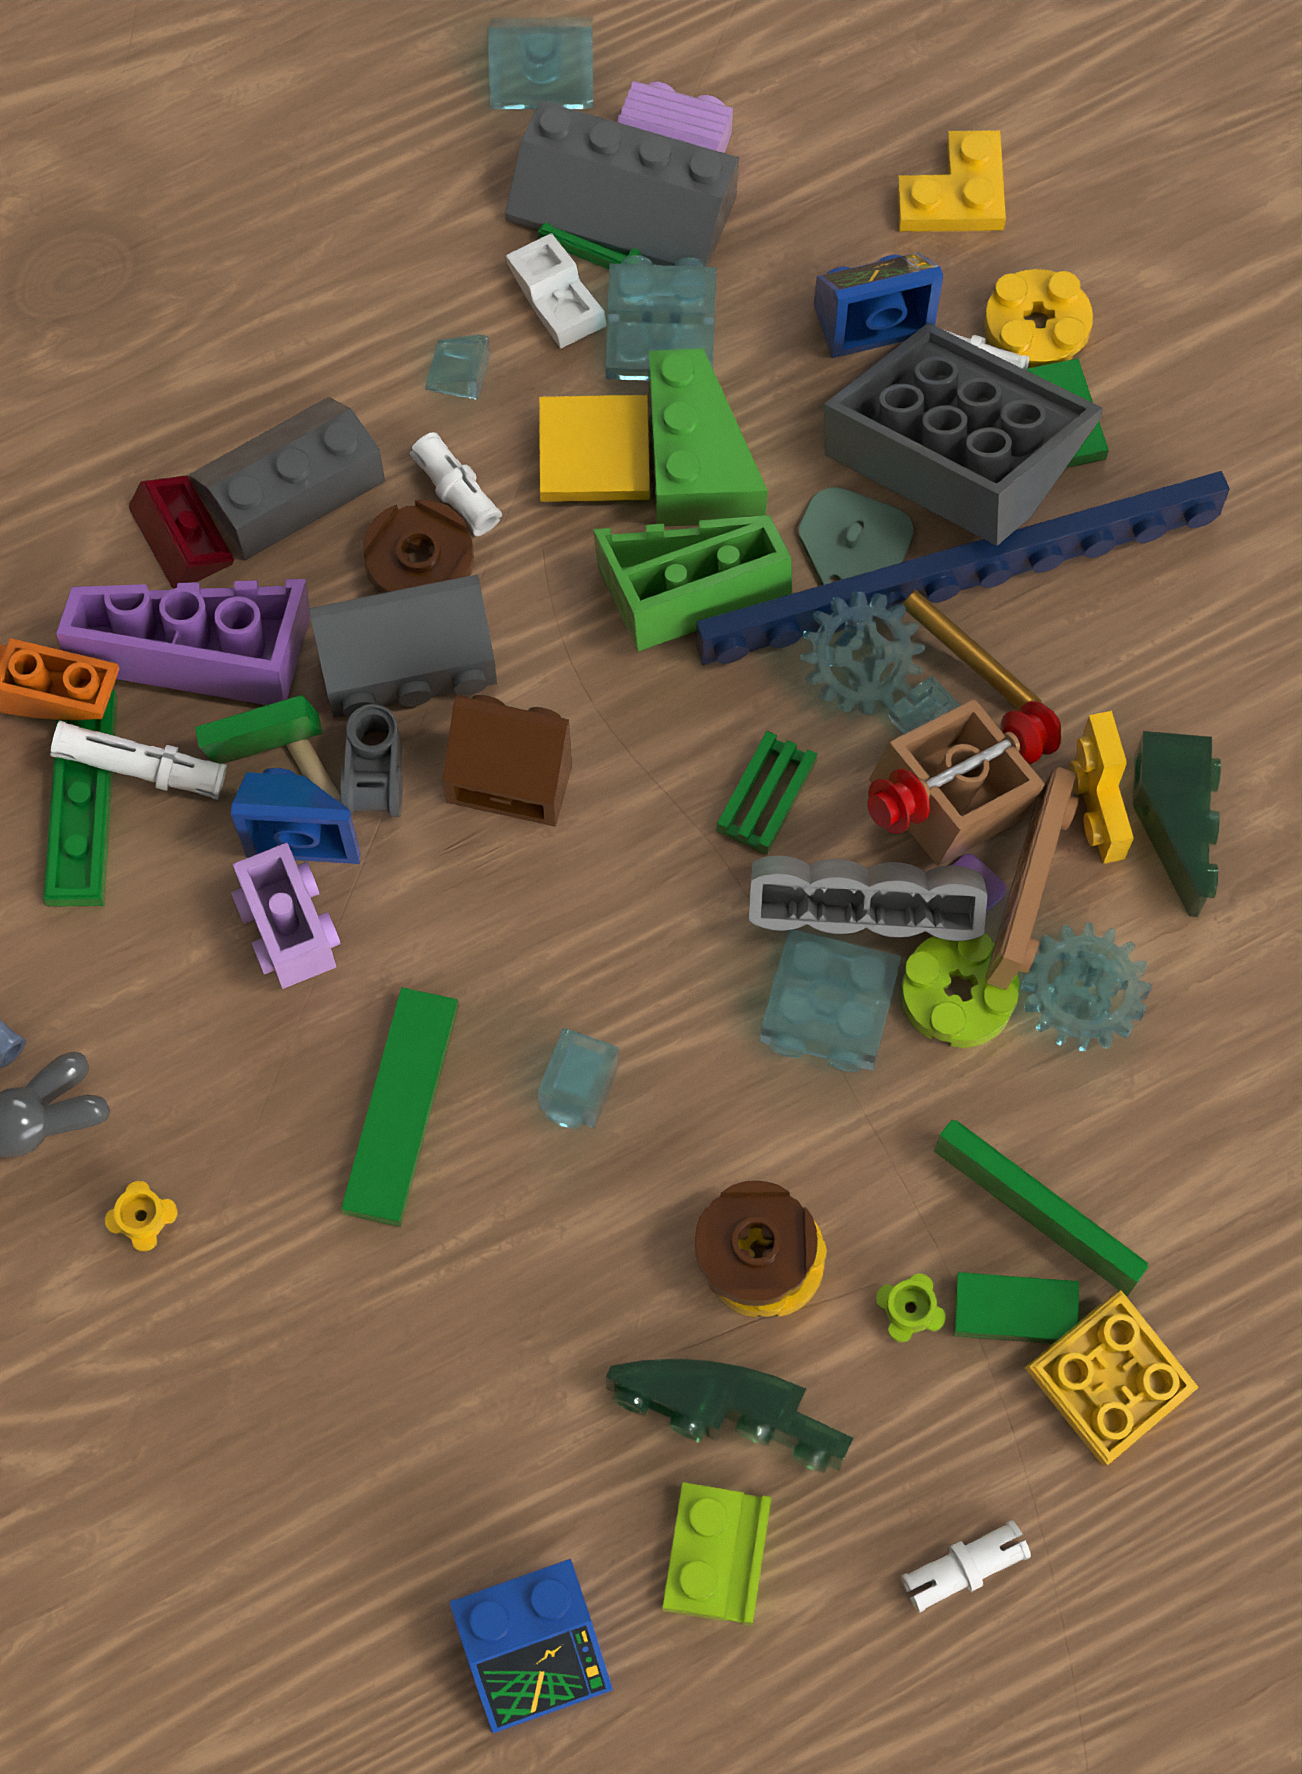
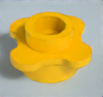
M135 1181L126 1187V1191L117 1199L114 1209L107 1212L105 1224L110 1232L122 1233L130 1238L136 1250L146 1252L152 1250L157 1245V1235L166 1224L173 1223L176 1220L178 1210L172 1200H161L150 1190L146 1182ZM140 1211L147 1213V1217L143 1221L136 1220V1215Z

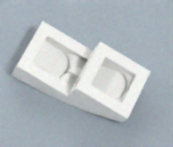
M552 233L505 255L507 264L524 295L560 349L607 326L604 310L579 280L576 263Z

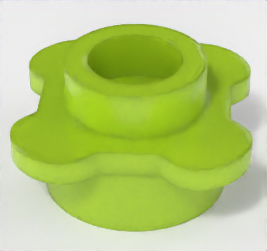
M921 1273L914 1274L910 1279L903 1280L895 1286L890 1284L883 1285L877 1292L876 1303L885 1310L890 1322L888 1334L897 1342H907L912 1334L925 1329L933 1332L938 1331L944 1325L946 1319L945 1311L937 1306L936 1296L932 1290L933 1281L927 1275ZM907 1303H914L916 1305L914 1313H908L905 1310Z

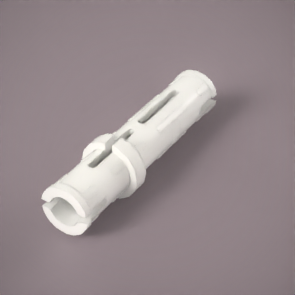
M59 721L50 750V756L73 760L116 773L142 778L143 780L155 782V788L167 791L170 786L199 793L216 800L219 799L227 770L226 764L205 761L178 753V747L166 745L165 749L148 746L102 732L80 728L63 721Z

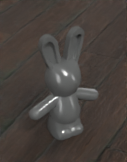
M75 1051L62 1054L43 1068L25 1087L10 1088L0 1092V1157L13 1158L25 1156L34 1151L47 1136L92 1127L107 1120L110 1115V1109L106 1100L100 1096L87 1094L48 1105L86 1077L89 1065L85 1055Z

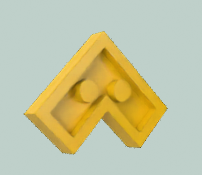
M1000 130L948 131L946 142L948 175L898 176L899 232L1004 231L1006 211Z
M1112 711L1089 715L1082 737L1077 738L1076 741L1077 752L1075 758L1069 762V771L1076 773L1072 789L1076 795L1083 794L1088 811L1083 816L1086 838L1090 846L1098 845L1103 864L1125 860L1134 839L1118 786L1127 761Z

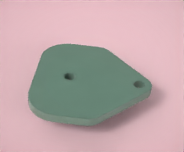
M831 487L821 490L811 499L800 523L798 534L821 584L825 585L831 583L830 580L833 578L842 580L903 562L913 539L914 528L909 516L896 507L843 488Z

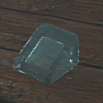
M477 334L438 340L425 385L426 390L478 400L490 358L489 336Z

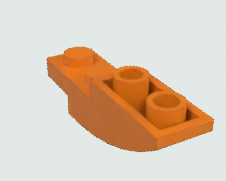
M10 638L7 646L0 644V713L55 720L102 719L120 670L119 665Z

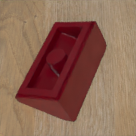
M188 475L140 482L129 503V509L173 589L177 588V583L198 582L233 564L234 558Z

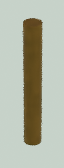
M916 589L901 604L905 611L1019 711L1029 701H1042Z

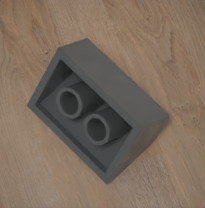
M330 397L321 400L189 474L191 482L244 560L251 558L385 482L379 447L353 410Z
M478 574L309 608L333 717L342 715L350 717L358 708L370 704L384 707L395 704L417 706L428 702L434 696L454 692L459 695H471L484 690L488 685L497 684L495 659Z

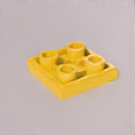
M648 395L539 397L541 502L650 500Z
M1122 1290L1115 1291L1024 1367L1102 1466L1109 1465L1199 1388Z

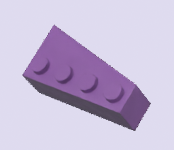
M286 579V586L258 587V580L234 581V588L201 589L200 582L177 583V588L172 590L149 591L146 584L72 587L56 634L60 649L63 651L117 663L120 670L116 679L270 705L287 700L310 621L306 579Z

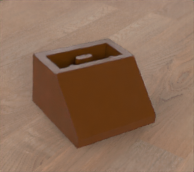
M456 695L442 779L446 803L556 827L572 769L569 719L561 718L558 713L547 708L532 707L528 710L505 706L499 699L487 695H475L472 698Z

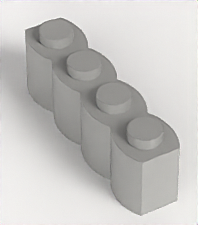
M767 856L752 862L749 921L762 928L784 931L800 928L808 924L823 932L847 934L867 927L875 933L889 937H909L926 931L938 938L952 941L970 940L984 935L987 890L983 875L967 867L948 865L924 872L910 864L886 862L867 869L856 862L845 859H827L808 865L799 859L788 856Z

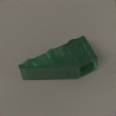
M1143 731L1134 755L1133 807L1188 915L1198 917L1207 898H1215L1218 885V865L1209 863V844L1216 845L1219 834V811L1210 810L1211 792H1217L1219 788L1221 760L1220 758H1212V737Z

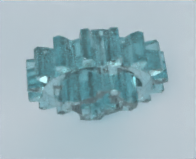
M860 591L852 592L851 605L849 606L839 597L830 599L834 613L829 616L823 612L816 611L813 617L820 625L818 632L804 631L802 635L807 641L814 643L813 651L800 655L801 661L812 663L815 666V670L810 672L805 678L807 683L814 685L823 682L825 686L822 688L819 698L825 702H830L839 695L838 709L848 713L854 707L856 701H858L861 713L866 715L873 714L875 700H878L885 708L890 709L894 707V699L891 693L896 690L909 695L912 689L904 679L908 673L918 675L923 670L917 664L912 663V655L925 651V645L913 643L910 640V636L920 628L918 623L912 621L902 623L900 621L906 611V607L902 604H895L888 610H885L887 596L875 593L869 605H867L864 592ZM872 616L884 622L893 633L895 639H885L876 630V621H873ZM845 622L844 633L834 644H829L835 630ZM862 643L872 646L873 649L872 656L864 657L863 663L852 659V650L860 649ZM891 662H895L889 676L880 683L881 673ZM830 667H841L849 674V684H852L853 690L842 685L834 677Z
M1086 922L1082 934L1079 936H1075L1073 930L1068 925H1064L1058 935V943L1047 935L1041 939L1038 947L1041 954L1036 953L1029 969L1032 973L1023 976L1021 990L1034 993L1027 998L1024 1009L1025 1012L1030 1013L1041 1012L1042 1016L1038 1021L1036 1029L1042 1032L1053 1026L1058 1030L1055 1044L1061 1046L1069 1036L1077 1038L1079 1051H1086L1090 1039L1097 1038L1103 1049L1110 1047L1114 1039L1113 1031L1126 1039L1134 1027L1131 1019L1141 1021L1147 1006L1140 1000L1147 999L1151 991V984L1138 979L1144 975L1148 965L1146 961L1131 962L1129 958L1135 947L1132 941L1123 944L1121 947L1113 943L1116 934L1115 929L1110 928L1101 938L1095 936L1093 924ZM1061 960L1062 967L1060 970L1062 975L1055 977L1053 983L1048 984V972ZM1077 979L1081 980L1084 986L1076 987ZM1095 986V993L1090 994L1087 987ZM1123 989V1002L1111 1014V1001L1109 998L1116 996L1117 992Z

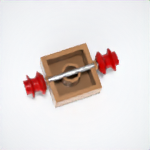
M973 699L890 741L868 779L871 784L868 790L867 808L871 818L878 826L893 834H901L908 829L938 867L1022 821L1045 786L1044 782L1029 764L1037 762L1042 754L1050 755L1059 749L1061 744V723L1059 718L1044 704L1038 701H1029L1021 707L1020 711L1012 710L1007 712L1002 717L999 729L976 699Z

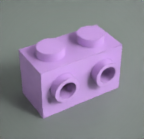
M288 843L234 863L233 867L241 888L232 891L231 894L243 924L254 920L261 938L251 942L264 975L275 971L281 987L284 989L336 968L331 948L341 943L329 913L317 915L311 897L320 893L308 863L305 862L297 865Z

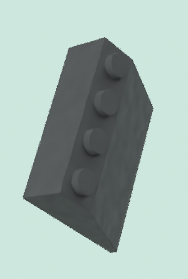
M927 323L824 403L825 455L997 546L1032 517L1102 417V407Z

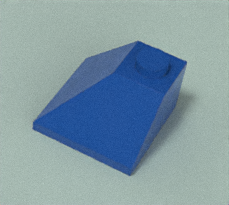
M269 768L264 770L263 773L246 772L231 808V816L246 858L288 843L294 860L360 864L361 852L348 808L305 776L296 775L290 770Z

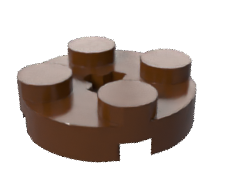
M415 500V506H405L398 509L397 505L385 509L370 524L363 541L366 574L369 581L380 594L471 576L474 566L473 542L463 518L450 507L432 500ZM423 544L429 546L428 553L430 558L427 561L420 563L410 562V557L405 552L409 547L418 550Z
M766 1181L740 1182L722 1191L721 1195L713 1200L699 1217L695 1232L697 1264L707 1279L711 1290L719 1296L727 1297L733 1302L748 1306L774 1304L787 1296L797 1293L813 1269L818 1248L816 1225L805 1206L803 1208L798 1200L790 1196L788 1190L778 1184ZM750 1229H761L763 1239L773 1240V1249L764 1250L761 1258H752L748 1250L740 1249L738 1240L748 1239Z

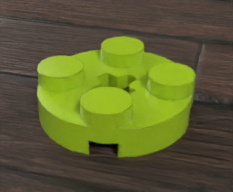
M984 932L982 936L963 941H952L933 936L920 944L907 960L901 989L903 1009L911 1024L929 1039H932L933 1036L940 1041L951 1042L950 1046L975 1047L995 1038L1008 1023L1018 1002V974H1016L1006 990L986 983L987 979L985 977L995 945L987 933ZM959 976L962 980L972 982L974 986L970 989L971 999L969 1001L963 1002L958 994L948 996L945 993V989L951 984L952 977Z

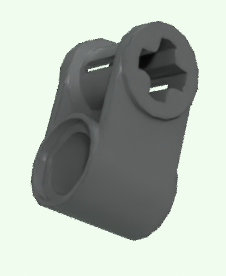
M364 705L355 710L347 722L345 765H343L341 773L340 796L341 804L350 810L351 817L354 811L389 812L391 817H401L403 799L401 738L396 718L390 710L381 705ZM372 731H382L388 734L385 741L379 745L369 746L361 742L362 738Z

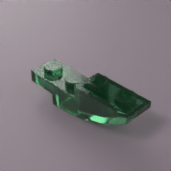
M657 1359L613 1365L606 1375V1389L615 1393L612 1398L614 1403L641 1416H645L648 1409L671 1419L668 1424L671 1430L696 1442H702L704 1435L718 1441L725 1423L729 1419L737 1423L734 1430L744 1438L763 1446H768L772 1439L793 1449L791 1457L798 1463L815 1471L825 1472L828 1466L840 1471L853 1441V1437L799 1413L806 1388L774 1375L746 1367L708 1360Z

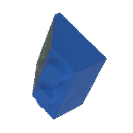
M917 252L904 256L897 254L888 255L874 263L853 268L838 267L824 275L817 276L814 307L831 357L836 358L903 342L927 323L935 326L943 281L941 267L922 253Z
M571 1559L449 1602L493 1734L613 1691L592 1620Z

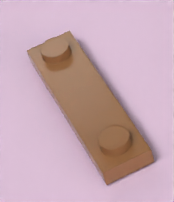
M1057 767L1056 770L1053 769L1044 783L1045 786L1037 796L985 977L987 979L986 983L1006 990L1018 971L1025 974L1028 973L1034 961L1039 941L1031 938L1060 830L1068 829L1078 805V798L1071 796L1076 777L1075 772L1061 767Z

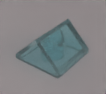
M593 17L491 18L488 26L491 109H536L539 100L570 109L593 108Z

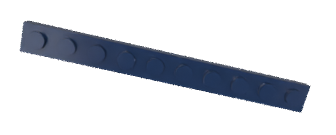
M1218 471L1016 529L997 546L982 539L696 621V648L702 665L716 661L722 664L732 663L742 659L750 651L767 646L784 648L796 643L802 636L819 631L836 633L850 627L857 620L875 615L879 618L894 616L904 610L901 604L915 589L930 602L939 603L954 597L961 590L979 585L984 588L995 587L1006 582L1013 575L1030 570L1036 573L1050 571L1068 559L1085 555L1087 558L1099 557L1108 553L1117 545L1134 540L1139 543H1147L1158 539L1166 531L1186 525L1189 528H1199L1211 523L1220 516L1230 488L1223 472Z

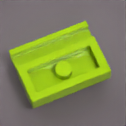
M682 1482L662 1611L719 1621L738 1622L749 1626L753 1625L772 1497L763 1495L760 1497L744 1494V1492Z

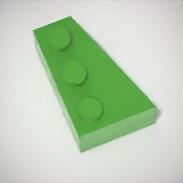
M704 348L649 351V392L656 524H664V527L699 525V521L766 515L768 490Z
M770 515L699 521V528L664 530V524L646 525V532L611 535V528L593 529L598 570L638 652L696 631V621L792 594L791 555Z

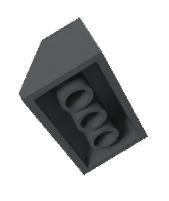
M539 100L521 141L506 207L505 220L538 230L544 223H549L553 227L627 255L632 248L639 249L641 260L704 278L737 197L739 157Z

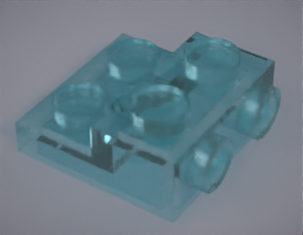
M629 256L623 259L621 264H610L606 379L649 380V351L704 348L713 368L717 267H706L702 260L692 257L679 259L675 262L674 266L653 265L650 259L643 256Z
M794 929L788 930L761 1026L760 1042L769 1044V1048L773 1052L782 1056L801 1058L805 1053L825 1058L828 1065L841 1071L860 1072L861 1068L873 1071L902 956Z

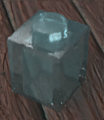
M563 1028L538 1089L539 1108L547 1111L546 1117L552 1122L567 1128L577 1129L580 1123L595 1128L619 1067V1047Z

